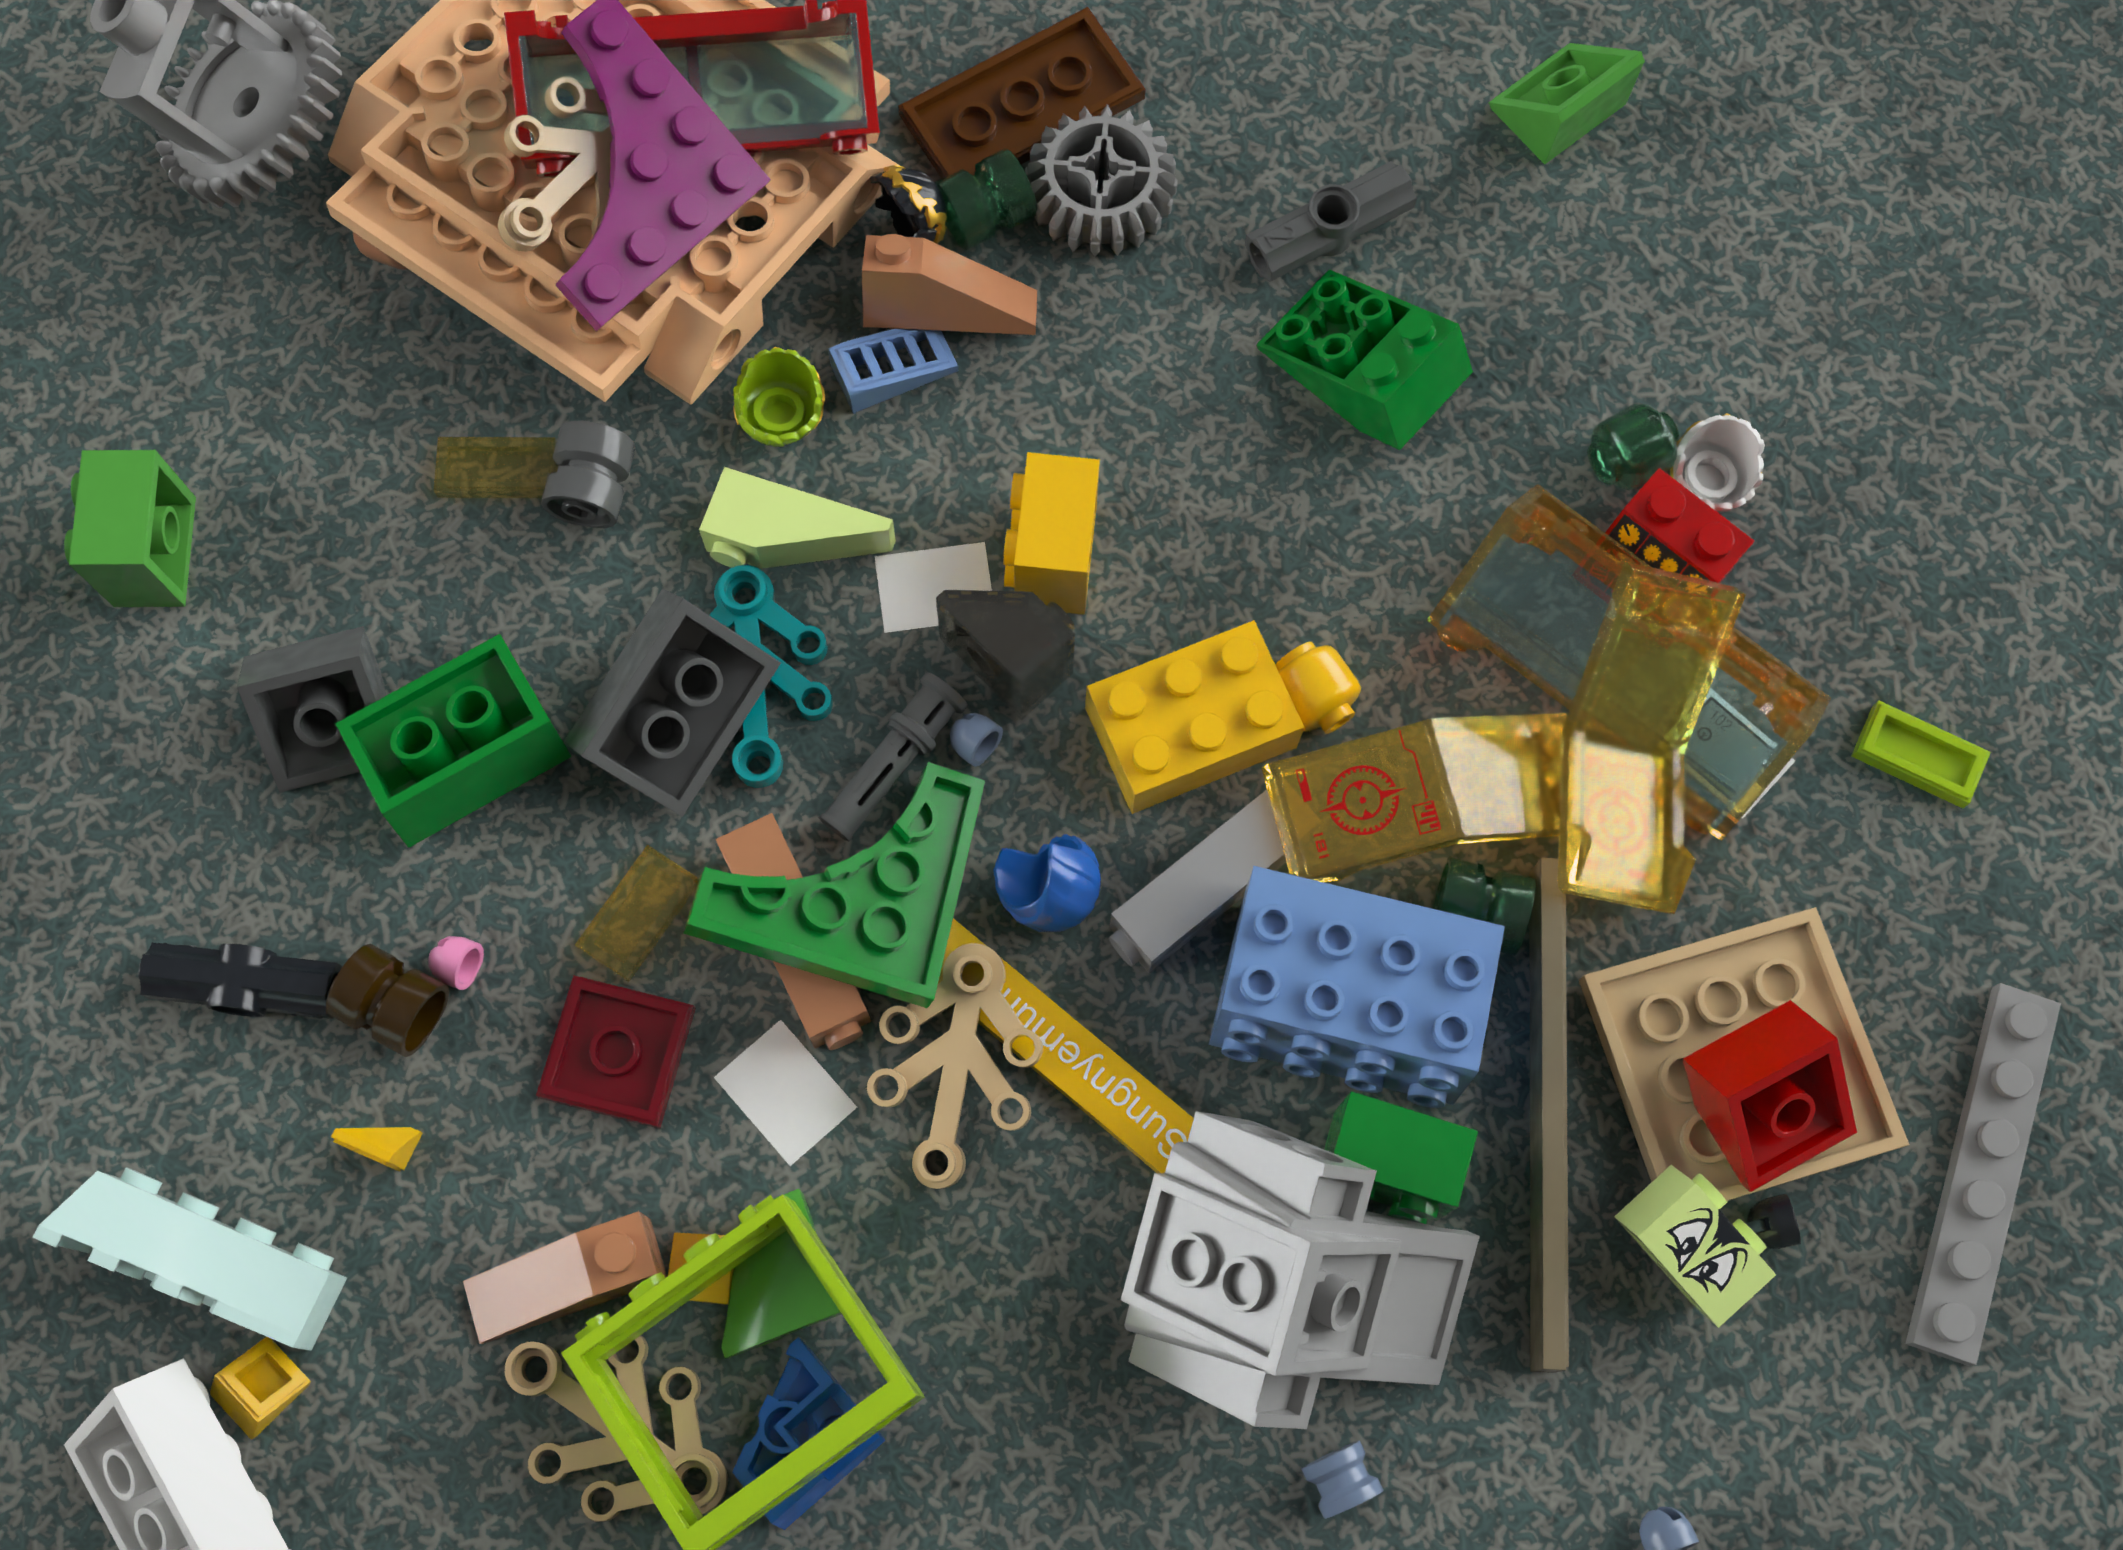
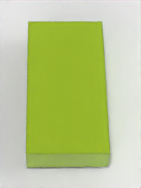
M1878 700L1871 708L1851 757L1963 809L1972 800L1991 752Z

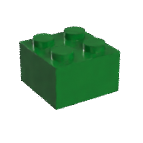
M1351 1091L1335 1110L1324 1150L1377 1171L1369 1200L1391 1206L1389 1216L1427 1224L1428 1219L1437 1221L1458 1208L1478 1131Z

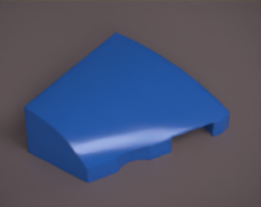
M799 1337L789 1345L786 1355L790 1358L773 1396L767 1394L759 1411V1427L750 1442L744 1445L732 1473L743 1487L857 1405ZM878 1431L766 1513L765 1516L772 1525L785 1530L886 1440Z

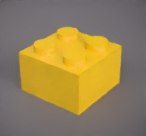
M1027 452L1025 474H1013L1010 509H1012L1011 529L1006 531L1003 565H1005L1004 587L1014 588V593H1029V604L1021 605H1029V609L1085 615L1097 508L1100 459Z

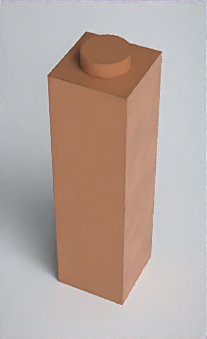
M772 813L715 839L733 874L785 876L786 880L803 878ZM773 961L814 1048L827 1044L829 1050H835L850 1044L863 1035L861 1026L871 1022L856 986Z

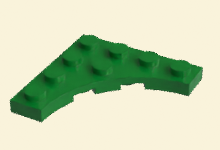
M927 762L921 772L915 793L908 807L885 836L869 849L865 848L846 860L828 866L822 873L786 880L785 876H748L704 867L683 934L928 1008L935 998L985 780Z

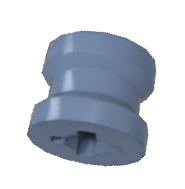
M1360 1440L1337 1449L1301 1468L1306 1481L1315 1484L1320 1493L1321 1499L1318 1507L1324 1519L1349 1510L1384 1491L1379 1479L1369 1475L1363 1463L1366 1452Z

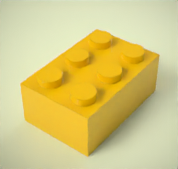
M1255 620L1086 686V712L1131 814L1296 749L1304 730L1300 716Z

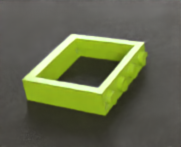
M783 1194L775 1200L770 1195L756 1206L750 1204L738 1215L742 1224L721 1239L714 1233L694 1244L683 1255L687 1261L686 1264L666 1278L660 1272L638 1284L628 1295L632 1300L630 1304L612 1317H610L608 1312H603L585 1322L587 1327L574 1335L577 1342L561 1352L683 1550L719 1549L925 1398L796 1202ZM787 1231L887 1383L703 1517L606 1360Z

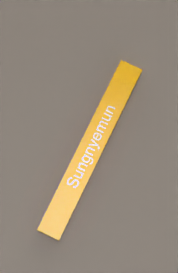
M954 918L938 984L943 981V966L952 951L969 943L985 945ZM1002 959L1006 978L1001 993L1024 1027L1036 1033L1043 1044L1042 1056L1031 1068L1156 1173H1165L1172 1147L1178 1142L1188 1141L1194 1118ZM979 963L968 964L962 972V979L968 986H976L984 978V969ZM981 1009L978 1023L1001 1043H1004L1005 1039ZM1018 1037L1012 1044V1052L1022 1060L1029 1059L1034 1053L1035 1045L1030 1037Z

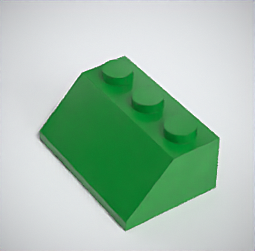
M501 634L494 636L335 723L379 810L408 848L572 757Z

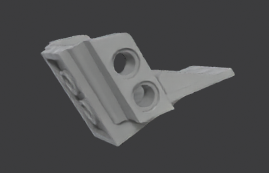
M1196 1111L1188 1141L1174 1144L1165 1173H1154L1121 1296V1301L1129 1304L1124 1324L1125 1329L1136 1333L1128 1362L1254 1427L1307 1429L1320 1378L1439 1385L1480 1236L1465 1230L1441 1228L1366 1211L1376 1170L1254 1121Z

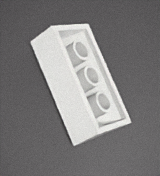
M184 1358L113 1388L64 1444L119 1550H291L288 1549L273 1522L272 1509L268 1500L261 1492L256 1491L241 1463V1454L236 1442L230 1435L225 1434L212 1411L206 1387L198 1378L193 1376Z

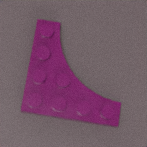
M596 0L571 20L561 32L586 68L600 102L605 103L612 134V141L610 142V193L605 212L584 253L555 284L596 332L771 181L619 0Z

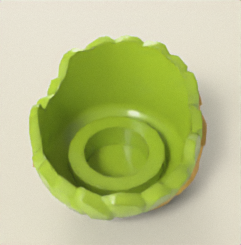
M777 347L772 348L770 351L762 350L754 358H748L744 362L741 374L737 379V385L733 388V412L737 425H740L750 437L767 446L783 447L801 440L817 427L823 416L825 390L814 365H811L805 357H801L795 350H783Z

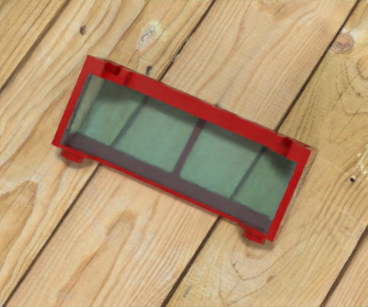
M805 0L804 6L633 17L748 153L832 146L834 155H854L867 152V144L877 143L880 129L866 0L829 1L822 3V9H818L817 0ZM534 10L504 12L516 118L521 115H529L536 118L545 127L600 132L605 130L610 125L608 116L577 112L570 118H559L553 115L545 104L544 97L547 88L560 77L574 78L583 88L595 89L577 53L561 34L564 27L569 23L568 16H555L556 27H552L549 21H536ZM565 89L556 90L557 99L561 104L568 107L574 105V99L570 92ZM517 127L519 141L524 145H533L534 137L532 133L524 127ZM536 152L531 156L521 157V161L526 169H536L538 177L553 178L566 168L577 155Z

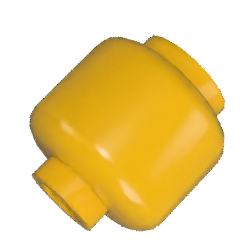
M1306 642L1287 653L1275 664L1304 725L1303 731H1311L1321 727L1325 734H1329L1345 725L1355 716L1351 705L1357 700L1361 692V686L1338 651L1328 645L1316 647L1313 642Z

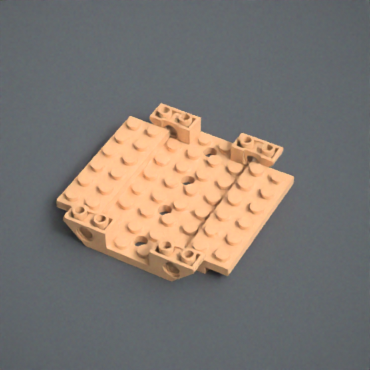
M440 0L355 81L328 153L330 162L352 177L326 202L330 216L604 402L612 396L649 355L644 366L645 374L692 405L763 326L762 299L817 238L834 248L875 203V199L882 195L881 185L879 183H871L870 177L883 172V167L898 165L869 145H867V152L854 155H834L832 146L749 153L771 181L596 332L555 286L558 280L581 257L593 237L591 226L594 218L597 216L595 174L551 217L552 229L549 237L534 250L518 251L509 247L501 238L498 230L499 216L510 203L520 198L534 199L555 178L538 177L536 169H526L521 161V157L513 154L507 148L504 141V133L507 126L516 118L504 12L534 10L536 21H549L552 27H556L555 16L567 15L570 22L596 0ZM619 0L632 17L776 8L765 0ZM488 39L492 41L488 48L481 51H471L464 48L465 44L470 40L480 41ZM828 40L700 49L697 52L702 98L730 132L860 123L862 120L853 56ZM683 50L663 52L689 83L686 52ZM580 58L539 60L530 63L534 118L540 121L543 126L602 132L610 125L608 116L577 112L570 118H559L553 115L546 107L545 92L560 77L574 78L583 88L595 89ZM874 70L878 107L890 94V80ZM565 89L556 90L557 99L573 97ZM516 128L515 133L518 139V130ZM521 212L519 221L522 227L528 231H536L538 227L536 218L528 212ZM754 215L766 222L762 228L755 231H745L735 225L740 218Z

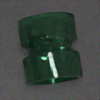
M1006 148L976 163L974 175L961 169L935 182L946 203L947 219L945 224L956 243L964 251L993 238L997 224L1003 228L1006 226L1013 228L1034 218L1038 210L1035 195L1022 166L1011 151Z
M1449 856L1438 883L1432 909L1505 926L1500 952L1515 956L1522 945L1529 924L1535 897L1536 880L1533 877L1502 869L1492 877L1486 876L1483 864Z

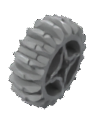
M1108 105L1101 112V116L1093 117L1084 106L1079 113L1078 121H1074L1063 113L1059 120L1058 129L1046 126L1042 133L1041 143H1034L1030 151V163L1025 168V182L1028 184L1026 189L1027 202L1030 207L1035 208V219L1038 222V226L1049 224V235L1053 241L1066 236V234L1069 235L1068 246L1072 252L1082 244V241L1090 243V251L1094 257L1100 252L1101 244L1110 243L1111 249L1118 256L1123 250L1124 239H1127L1139 248L1141 243L1144 242L1145 232L1156 235L1157 231L1161 228L1162 218H1168L1172 211V198L1176 194L1178 181L1175 178L1176 162L1173 154L1167 153V143L1164 136L1152 137L1153 128L1149 120L1137 126L1133 125L1134 117L1130 109L1120 119L1112 117V112ZM1101 167H1104V180L1106 181H1103V192L1099 194L1097 193L1099 171ZM1073 200L1080 201V202H1082L1083 204H1085L1086 206H1083V205H1081V204H1078L1077 202H1075V201H1073ZM1119 204H1124V205H1122V206L1113 208V207H1115V206H1117V205H1119Z

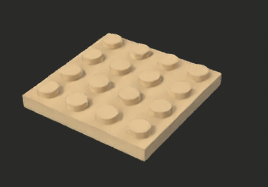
M1816 907L1589 973L1579 979L1651 1182L1672 1165L1691 1180L1698 1173L1702 1174L1723 1195L1726 1201L1909 1145ZM1791 1000L1838 1038L1857 1133L1754 1191L1749 1192L1742 1186L1694 1106L1683 1058Z

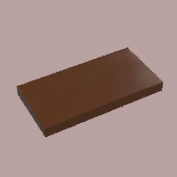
M1086 7L898 105L899 116L953 197L957 199L1029 161L1033 144L1041 143L1045 127L1058 129L1059 120L1063 113L1074 121H1078L1079 113L1084 106L1093 117L1101 116V112L1108 105L1112 116L1144 100L1146 89L1093 13Z

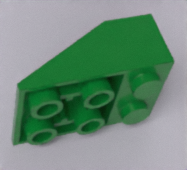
M1330 269L1256 344L1258 350L1360 432L1398 450L1403 448L1473 373L1458 323Z

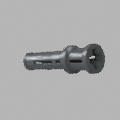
M926 672L920 679L922 688L901 713L894 712L888 719L889 724L887 725L890 732L862 767L857 770L853 778L828 809L818 817L825 826L845 841L849 842L853 838L852 835L889 792L890 788L917 754L924 756L935 748L934 738L953 714H961L968 707L967 702L955 689L932 673Z

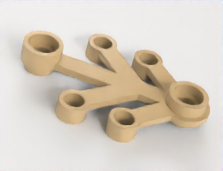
M560 77L545 92L546 107L553 115L559 118H570L577 112L608 116L605 103L600 102L596 89L583 88L574 78ZM565 89L570 92L574 99V105L568 107L561 104L557 99L556 90ZM518 116L507 126L504 133L505 144L513 154L520 157H528L536 152L577 155V157L534 199H517L502 211L498 220V230L501 238L509 247L518 251H531L537 248L551 233V217L595 174L597 216L594 218L591 226L592 234L594 235L605 212L610 193V142L612 141L610 125L602 132L545 127L532 116ZM517 127H524L532 133L534 137L533 145H524L517 139L515 133ZM521 212H528L536 218L538 224L536 231H528L522 227L519 221Z
M969 943L952 951L943 966V981L937 985L934 1001L928 1008L911 1003L906 1007L893 1006L882 1014L879 1022L880 1032L887 1041L897 1045H905L917 1037L920 1025L955 1004L949 1031L894 1069L884 1068L877 1070L871 1075L867 1083L868 1096L875 1104L882 1107H895L904 1101L909 1089L943 1066L930 1137L916 1148L912 1158V1168L916 1178L929 1188L942 1189L950 1187L961 1179L965 1171V1155L962 1148L956 1143V1136L969 1071L992 1104L991 1115L997 1126L1010 1131L1019 1130L1029 1122L1031 1117V1106L1027 1098L1014 1092L976 1036L980 1010L982 1009L1005 1039L1003 1052L1011 1064L1021 1068L1031 1067L1040 1060L1043 1053V1044L1040 1037L1024 1027L1001 993L1006 978L1002 959L993 949L983 944ZM971 963H979L984 969V978L976 986H968L962 979L964 968ZM897 1014H906L910 1019V1030L903 1037H894L889 1029L891 1019ZM1021 1036L1030 1037L1035 1045L1033 1055L1027 1060H1018L1012 1053L1013 1042ZM886 1076L894 1077L898 1083V1092L890 1100H883L877 1092L878 1082ZM1008 1099L1018 1100L1023 1108L1022 1117L1013 1124L1006 1123L1000 1115L1001 1105ZM935 1150L942 1151L948 1158L946 1171L938 1176L931 1174L926 1166L928 1155Z
M640 1335L635 1339L639 1346V1352L632 1362L622 1363L616 1353L608 1358V1360L616 1369L617 1380L681 1482L683 1483L685 1474L692 1468H699L706 1474L707 1484L705 1489L699 1494H690L700 1512L705 1514L714 1509L723 1499L727 1490L728 1474L721 1458L714 1452L703 1448L696 1407V1400L701 1391L700 1379L689 1368L674 1367L665 1372L660 1380V1395L667 1404L671 1405L675 1441L674 1450L653 1434L643 1363L648 1356V1344L646 1339ZM533 1341L520 1344L512 1350L505 1363V1377L514 1391L527 1396L546 1394L606 1436L567 1446L557 1443H543L537 1446L531 1452L528 1459V1470L534 1480L543 1484H553V1482L557 1483L563 1480L570 1472L627 1461L580 1383L562 1371V1361L555 1349L547 1344ZM541 1357L546 1361L547 1373L541 1381L533 1383L527 1378L525 1368L532 1358ZM684 1374L692 1383L691 1392L685 1399L675 1400L669 1393V1383L676 1375ZM553 1450L560 1456L561 1466L555 1475L547 1477L539 1470L538 1462L544 1452ZM608 1480L595 1481L584 1490L581 1498V1507L584 1514L596 1522L612 1520L622 1510L654 1504L640 1480L619 1486L612 1481L608 1482ZM602 1487L609 1489L614 1496L612 1509L603 1515L597 1513L591 1504L594 1492Z

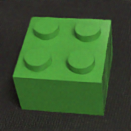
M82 450L80 471L73 475L71 481V496L75 505L73 529L67 531L64 541L65 556L69 565L113 607H185L196 503L195 495L156 450Z

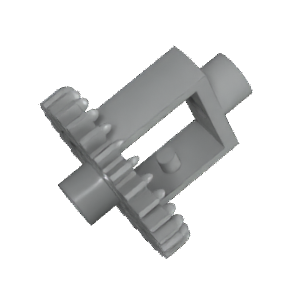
M95 0L90 14L91 25L94 30L118 46L99 92L155 129L159 137L163 139L155 145L156 150L162 156L160 165L168 173L170 180L200 202L204 204L209 202L217 208H222L225 202L233 207H239L243 197L251 202L257 201L261 186L269 192L276 190V178L279 172L289 179L294 175L292 160L295 157L307 161L310 157L305 147L307 141H321L323 135L316 129V125L319 122L331 120L333 117V113L326 109L324 105L339 98L340 92L331 84L342 77V71L334 65L341 55L339 51L332 47L336 40L326 31V27L297 5L290 2L282 3L278 0H269L267 4L254 1L251 4L252 12H250L236 0ZM192 8L210 22L207 30L202 32V37L207 42L208 50L203 53L189 47L187 52L194 60V68L174 67L175 72L185 83L183 87L179 88L169 85L164 87L168 96L177 101L176 105H172L156 93Z

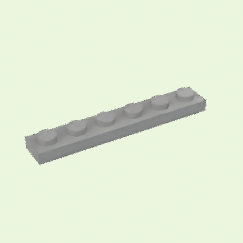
M2002 983L1993 986L1991 989L1905 1343L1966 1366L1977 1365L2061 1006L2059 1002Z

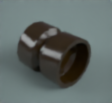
M370 943L363 945L354 952L341 968L328 993L326 1013L357 1030L362 1027L368 1030L371 1028L372 1039L398 1054L408 1057L422 1047L443 1015L449 998V987L416 968L404 973V963Z

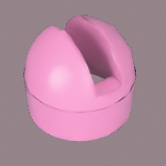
M448 936L440 940L438 946L430 951L428 966L433 976L443 984L459 990H465L474 982L483 963L484 950L482 945L464 937Z

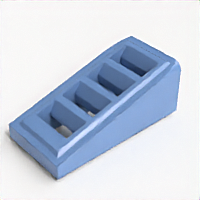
M895 328L852 339L828 348L831 367L853 413L958 371L957 362L942 331ZM927 339L937 360L926 362L917 342ZM905 347L914 363V366L904 368L897 353V350ZM886 356L892 372L883 374L876 359ZM865 364L871 377L861 379L856 367Z

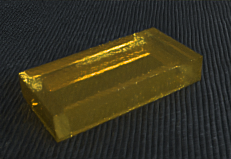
M438 437L434 492L438 498H542L548 473L557 472V465L552 458L557 441L555 437Z
M647 845L575 944L576 948L629 983L697 888L698 877Z

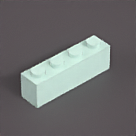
M127 1167L120 1178L100 1171L95 1172L39 1224L32 1237L54 1247L60 1246L90 1253L87 1260L89 1262L135 1279L142 1280L143 1277L152 1281L150 1285L155 1290L197 1306L203 1303L211 1307L209 1312L292 1348L309 1351L312 1350L347 1277L329 1270L334 1260L333 1257L300 1243L297 1244L293 1254L272 1245L277 1234L276 1232L241 1217L235 1228L214 1219L219 1207L184 1192L178 1203L157 1194L162 1182Z

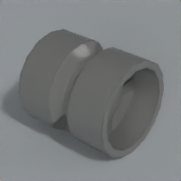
M584 420L563 423L552 457L555 464L559 467L557 472L548 473L541 499L543 509L550 515L571 524L593 528L613 527L617 523L624 496V490L619 482L625 481L629 476L636 448L634 441L623 432L600 423Z

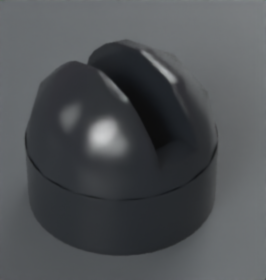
M1787 1194L1765 1198L1758 1201L1750 1209L1747 1218L1748 1222L1764 1220L1766 1230L1756 1234L1767 1248L1781 1249L1801 1244L1797 1219Z

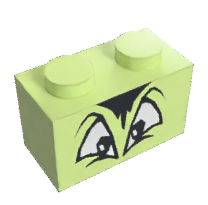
M1670 1165L1614 1217L1688 1301L1719 1328L1773 1279L1776 1274L1760 1257V1254L1767 1246L1758 1235L1739 1218L1732 1224L1719 1210L1727 1201L1713 1184L1700 1173L1691 1180L1674 1166Z

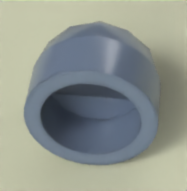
M978 713L966 714L962 719L956 720L951 727V747L974 767L979 766L998 747L1003 729L987 716Z
M1659 1507L1657 1510H1650L1641 1520L1639 1532L1644 1550H1686L1699 1543L1691 1523L1680 1511L1673 1507Z

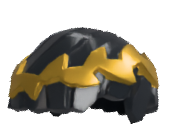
M891 165L883 167V172L870 177L871 183H879L881 185L883 195L875 199V206L882 210L891 211L893 226L897 234L904 237L925 238L936 244L943 240L947 229L945 226L947 219L946 203L939 187L928 175L915 169Z

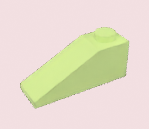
M724 467L699 528L706 551L710 552V556L715 561L731 568L746 563L762 569L891 552L896 542L893 519Z

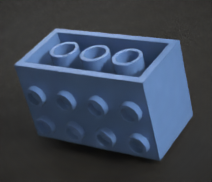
M1253 866L1238 913L1209 1045L1222 1048L1221 1053L1237 1061L1257 1062L1260 1057L1284 1063L1283 1068L1286 1071L1298 1076L1314 1078L1319 1077L1321 1073L1346 1078L1345 1084L1363 1092L1378 1093L1383 1088L1407 1093V1099L1410 1102L1424 1107L1442 1108L1445 1106V1103L1454 1105L1479 1072L1505 926Z

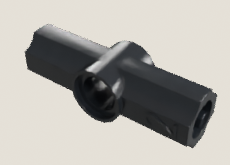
M152 942L149 950L142 955L138 977L141 985L140 995L148 999L207 1005V1008L213 1011L247 1017H265L266 1012H273L292 1016L300 1015L318 1019H333L332 1016L326 1013V1001L331 986L342 966L335 962L280 957L273 951L242 944H221L219 950L190 945Z

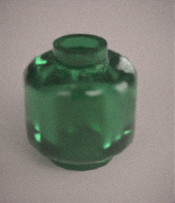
M1635 403L1594 427L1591 444L1587 449L1589 463L1597 477L1605 484H1614L1618 488L1633 490L1646 483L1658 468L1666 472L1673 467L1677 457L1676 443L1679 440V431L1675 422L1667 413L1658 412L1647 404Z

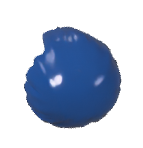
M1063 834L1062 837L1056 836L1049 844H1043L1037 854L1002 848L999 852L993 869L995 887L1002 905L1016 922L1038 932H1061L1080 924L1093 911L1096 900L1099 897L1101 874L1094 851L1080 838Z

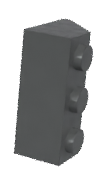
M662 588L567 735L564 743L585 759L683 817L781 662L687 600Z

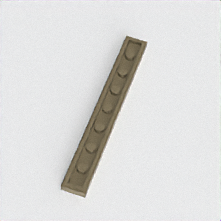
M1541 858L1529 872L1530 1372L1555 1373L1566 1371V1368L1569 1367L1566 863H1563V859Z

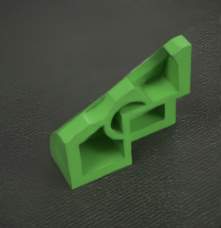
M796 1189L784 1194L796 1202L816 1232L802 1191ZM787 1231L734 1268L722 1341V1351L725 1359L780 1340L782 1336L842 1315Z

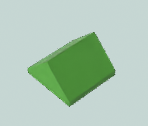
M1569 43L1488 103L1491 110L1546 164L1626 105L1645 60L1641 51Z

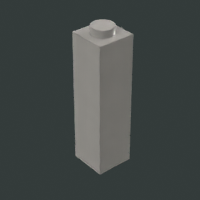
M1283 777L1280 778L1111 913L1109 927L1114 934L1109 937L1110 943L1128 965L1133 966L1139 962L1150 973L1243 898L1253 866L1276 871L1316 839L1314 834H1318L1322 822Z

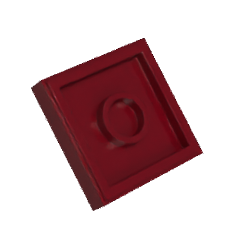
M573 975L536 1096L543 1100L660 1129L696 1008L691 1004Z

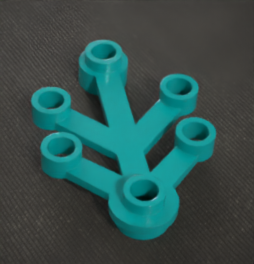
M739 565L730 568L721 575L716 583L714 597L717 607L709 616L729 629L735 625V633L781 662L769 682L796 702L797 708H799L798 711L803 718L809 721L825 719L833 708L830 690L820 682H810L762 645L759 622L790 642L795 659L804 665H814L825 658L828 646L824 633L815 626H805L774 602V588L770 578L764 571L750 565ZM749 588L756 592L755 598L747 604H740L734 600L736 593L741 589ZM807 637L816 638L820 642L818 649L812 653H804L798 649L799 643ZM764 689L743 722L744 739L736 745L732 754V763L737 776L744 784L753 788L770 786L777 781L783 770V758L780 749L769 738ZM819 693L825 697V702L819 709L810 710L803 705L804 699L809 694ZM757 756H764L770 760L769 768L761 774H755L748 770L750 761Z

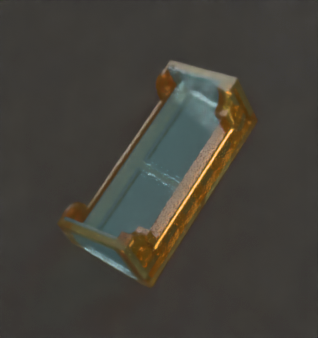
M1539 484L1535 485L1505 509L1426 620L1438 629L1437 635L1439 638L1457 651L1465 652L1467 649L1478 651L1484 647L1676 789L1679 792L1677 794V801L1682 808L1679 813L1684 822L1699 833L1706 835L1711 833L1720 841L1727 836L1815 731L1831 700L1830 696Z

